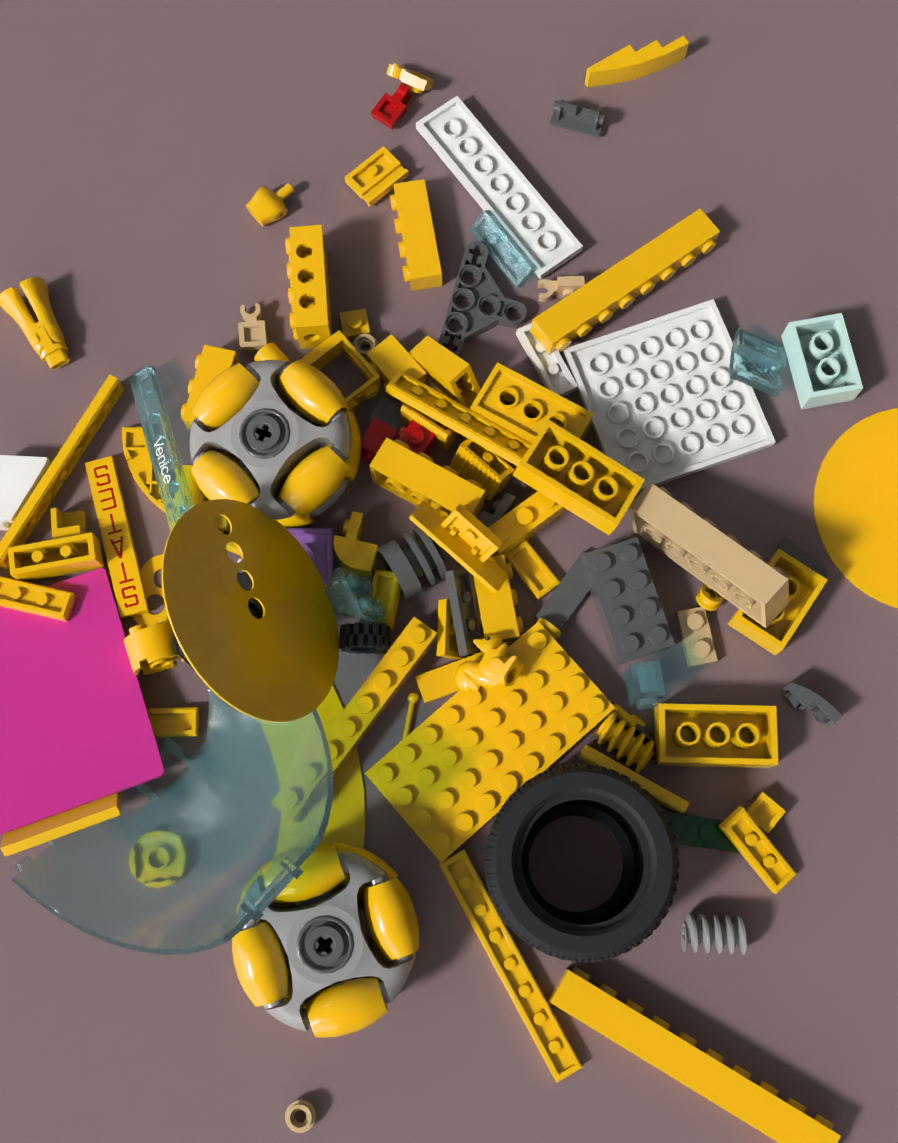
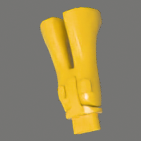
M30 277L20 282V287L30 302L39 320L38 322H35L21 292L16 287L4 290L0 294V306L16 321L41 360L47 362L51 370L58 369L69 363L70 359L66 353L68 348L51 308L49 288L46 280L41 277Z

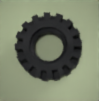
M369 622L346 623V625L342 624L339 626V650L342 652L380 654L386 653L390 649V626L379 625V623L369 624Z

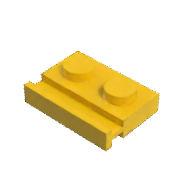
M383 146L344 178L345 183L371 207L394 189L393 184L401 183L409 177V171L404 169L401 163Z

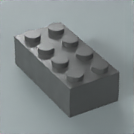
M635 537L583 554L580 562L616 666L673 647L675 642L638 538Z

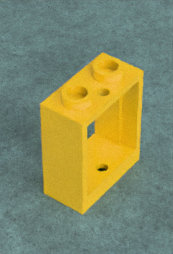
M338 330L300 359V361L320 370L343 352L368 380L345 398L349 405L348 411L354 413L362 401L366 398L371 399L378 394L380 387H382L379 374Z

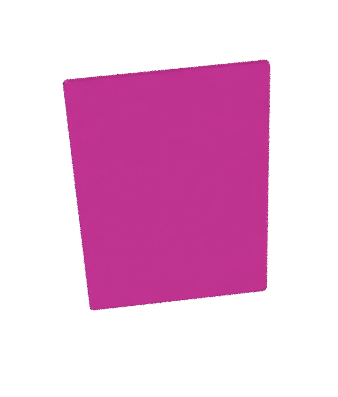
M98 568L46 586L73 592L76 595L68 622L0 606V836L157 779L165 774V767L138 675L133 673L125 648V631L108 573L104 568Z

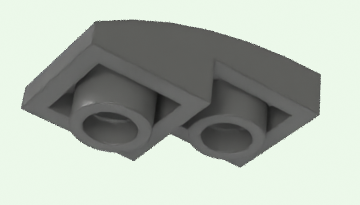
M506 492L502 500L496 499L491 508V514L482 511L477 519L488 528L511 511L516 497Z
M790 682L780 689L784 694L782 696L783 700L790 708H796L800 712L809 706L812 717L819 724H824L828 727L843 717L828 701L801 685Z

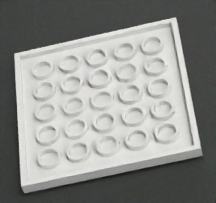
M714 299L563 350L570 373L578 385L577 390L586 410L594 413L591 425L603 454L645 479L638 492L643 491L650 483L658 486L774 446L776 443Z

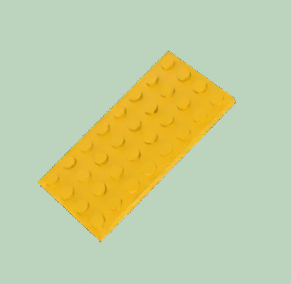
M539 621L509 647L512 650L508 659L516 655L519 657L518 661H522L525 664L513 685L508 687L502 685L495 688L481 685L479 690H472L471 692L460 689L365 772L366 776L440 863L497 814L505 801L518 787L522 786L530 778H534L535 775L544 772L615 709V706Z

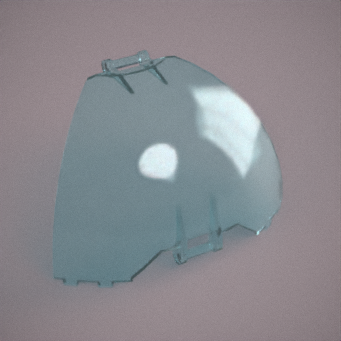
M208 688L207 740L192 756L188 755L171 737H168L163 742L165 745L160 749L163 762L174 753L187 767L159 796L146 783L135 786L149 801L133 817L106 820L48 841L49 848L35 860L26 856L16 865L19 873L13 877L12 881L32 899L63 921L84 933L127 949L161 955L190 954L212 949L228 942L251 919L257 923L264 916L262 912L294 877L298 879L304 873L300 868L301 864L314 852L324 836L333 800V768L328 741L317 710L315 709L310 714L290 722H267L241 713Z

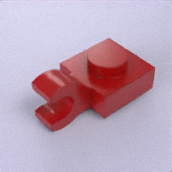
M401 83L393 96L385 93L372 109V118L393 130L407 112L406 104L412 97L409 93L411 87Z

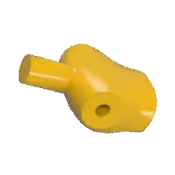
M287 183L275 193L267 186H262L246 204V208L255 220L264 227L268 223L281 220L287 214L288 209L283 200L291 195L294 189Z

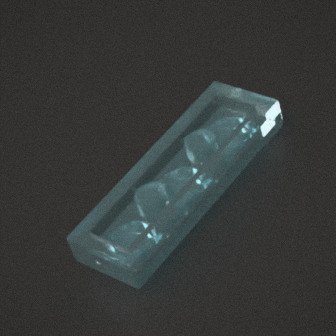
M484 210L469 230L478 241L487 246L489 255L516 288L522 287L537 270V267L491 210Z

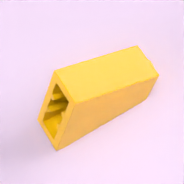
M427 335L409 354L426 372L427 381L441 394L470 409L481 390L470 364Z

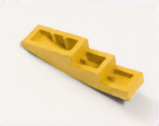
M684 35L664 47L655 40L636 52L629 44L587 68L585 85L587 88L612 85L638 79L663 70L685 59L689 42Z

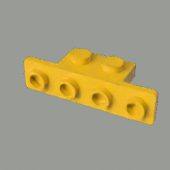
M422 501L409 516L410 520L492 593H496L507 579L508 574L489 557L501 546L503 541L461 504L444 518L426 501Z

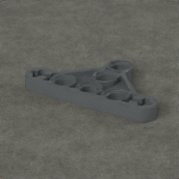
M480 241L469 243L465 249L438 342L445 348H448L450 338L455 339L454 351L451 352L458 357H461L466 342L495 326L502 325L518 328L526 321L527 309L522 302L505 298L486 269L488 248ZM479 251L480 256H478L476 266L472 265L473 254ZM467 273H473L477 276V281L468 284L462 278ZM465 296L470 299L471 303L467 307H459L456 304V300L459 297ZM485 303H492L497 309L495 312L487 314L482 311L481 307ZM511 309H518L522 313V317L518 320H512L508 317L507 313ZM454 320H459L464 324V327L460 331H453L449 328V324Z

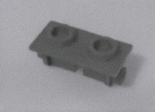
M562 99L560 102L555 101L554 112L550 121L551 125L599 138L606 114H602L601 110L595 111L566 103Z

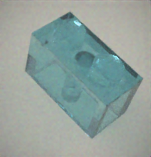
M660 660L630 664L623 673L629 707L637 706V710L652 709L666 695Z

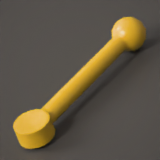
M411 692L408 695L409 707L402 740L409 735L414 706L419 700V696L415 692Z

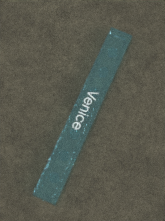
M147 364L131 376L129 381L171 532L178 519L194 507L156 370L155 367Z

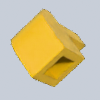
M352 511L351 518L346 519L343 526L342 535H346V537L334 535V549L340 564L347 571L373 578L379 556L377 551L378 545L360 541L365 524L364 514Z

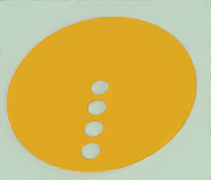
M898 408L868 416L845 431L827 452L819 469L814 488L815 521L821 541L829 557L840 572L858 589L879 602L894 608H898Z
M213 499L202 502L185 512L172 528L166 541L162 560V589L172 630L187 660L204 683L218 697L243 714L255 719L276 723L290 722L310 714L328 695L335 679L339 660V635L333 604L314 562L298 540L275 519L267 517L258 508L247 503L230 499ZM217 515H222L228 520L231 528L228 535L222 534L217 529L215 524V517ZM227 543H234L241 552V561L239 563L233 562L228 557L226 552ZM238 571H245L252 580V589L250 591L244 590L239 585L237 580ZM251 598L258 600L262 605L263 617L261 619L255 618L249 611L248 602Z

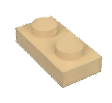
M698 607L677 611L675 615L688 668L716 663L718 660L706 610Z

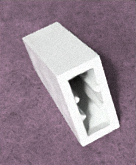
M0 455V530L7 531L42 479L52 463L47 457Z

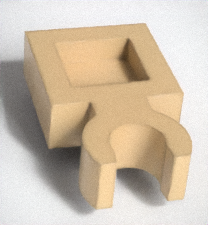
M258 303L255 304L256 310L252 314L247 313L245 305L240 307L242 318L246 321L238 323L241 352L260 350L268 344L265 320H260L262 311Z

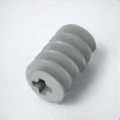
M687 913L681 929L682 950L685 952L687 945L691 944L694 953H697L700 944H703L705 952L710 953L711 946L715 945L718 954H722L724 945H727L730 954H734L736 946H739L742 955H745L747 951V933L741 916L735 915L731 922L728 915H722L719 921L717 915L711 914L707 921L704 914H698L695 921L694 916Z

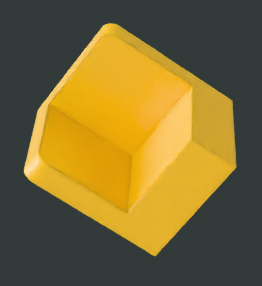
M57 507L50 509L52 540L87 533L86 513L84 511L62 513Z

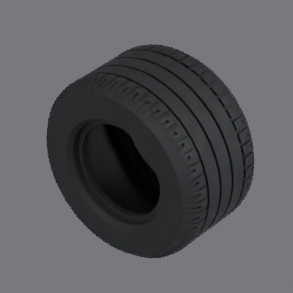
M581 764L559 766L558 768L541 772L535 775L534 778L527 780L510 795L499 810L490 828L485 846L484 872L487 888L502 920L519 938L535 949L552 957L573 962H595L608 960V958L612 959L620 956L621 953L625 954L631 951L633 947L643 943V940L649 938L653 934V930L659 927L662 923L661 920L669 912L667 909L668 907L671 908L674 900L673 895L676 894V882L679 881V872L677 871L680 868V859L677 858V855H679L678 845H675V842H677L675 833L671 831L673 828L670 821L666 819L667 815L664 810L659 808L660 804L655 798H651V794L645 788L642 789L640 784L634 780L631 781L630 777L624 774L620 775L619 772L612 769L607 770L606 767L602 766L594 767V765L584 764L583 766ZM583 816L599 822L610 831L621 851L622 874L616 890L607 901L588 911L570 912L551 905L536 890L530 876L529 853L534 839L547 824L561 817Z

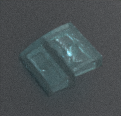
M738 328L735 332L731 348L729 377L777 397L782 391L780 372L786 366L785 349Z

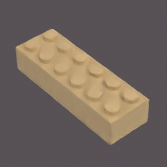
M650 483L629 506L634 533L763 627L767 628L789 604V579L784 571L774 566L772 568L766 564L763 558L754 550H746L733 535H725L719 531L710 519L699 517L690 505L675 500L666 488H658Z

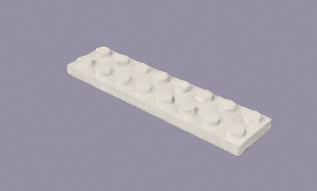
M458 96L416 122L418 132L540 280L582 251L583 245Z

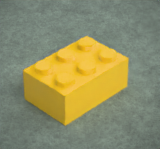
M778 549L770 557L767 564L772 568L774 566L780 568L789 579V604L767 628L760 625L739 608L736 609L727 625L773 655H777L785 648L828 581L781 549Z

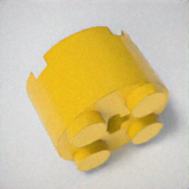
M168 617L159 620L158 624L146 627V624H140L129 629L130 635L124 639V644L134 675H138L140 670L143 671L144 675L168 670L175 667L174 661L180 658L182 663L185 662L174 650L172 642L174 635Z

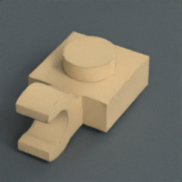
M584 276L557 277V280L553 281L548 279L538 280V288L548 290L547 293H539L538 301L548 302L554 295H556V298L564 299L585 285Z

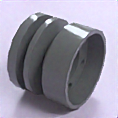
M418 526L413 528L417 541H414L408 532L403 533L406 547L401 548L392 539L377 548L386 570L394 573L401 586V595L406 600L422 591L420 577L423 576L431 585L436 583L432 570L441 580L446 578L445 571L447 569L444 565L442 553L435 541Z

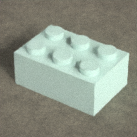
M842 313L788 323L781 337L801 410L854 400L863 389V385Z

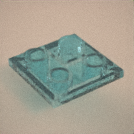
M340 567L335 569L325 592L336 614L359 622L389 625L384 616L386 615L385 608L372 594L374 588L371 582L366 577L356 575L353 571L349 572Z

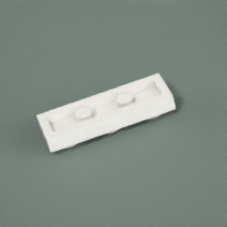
M532 323L517 329L516 336L545 388L562 397L577 391L578 385L559 351L555 350L551 355L546 352V349L530 332Z

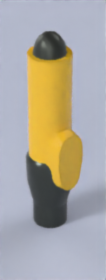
M611 702L615 709L610 713L615 711L617 719H625L628 728L634 726L636 728L635 735L645 734L644 740L646 742L651 741L655 737L645 727L646 723L637 715H630L617 703Z

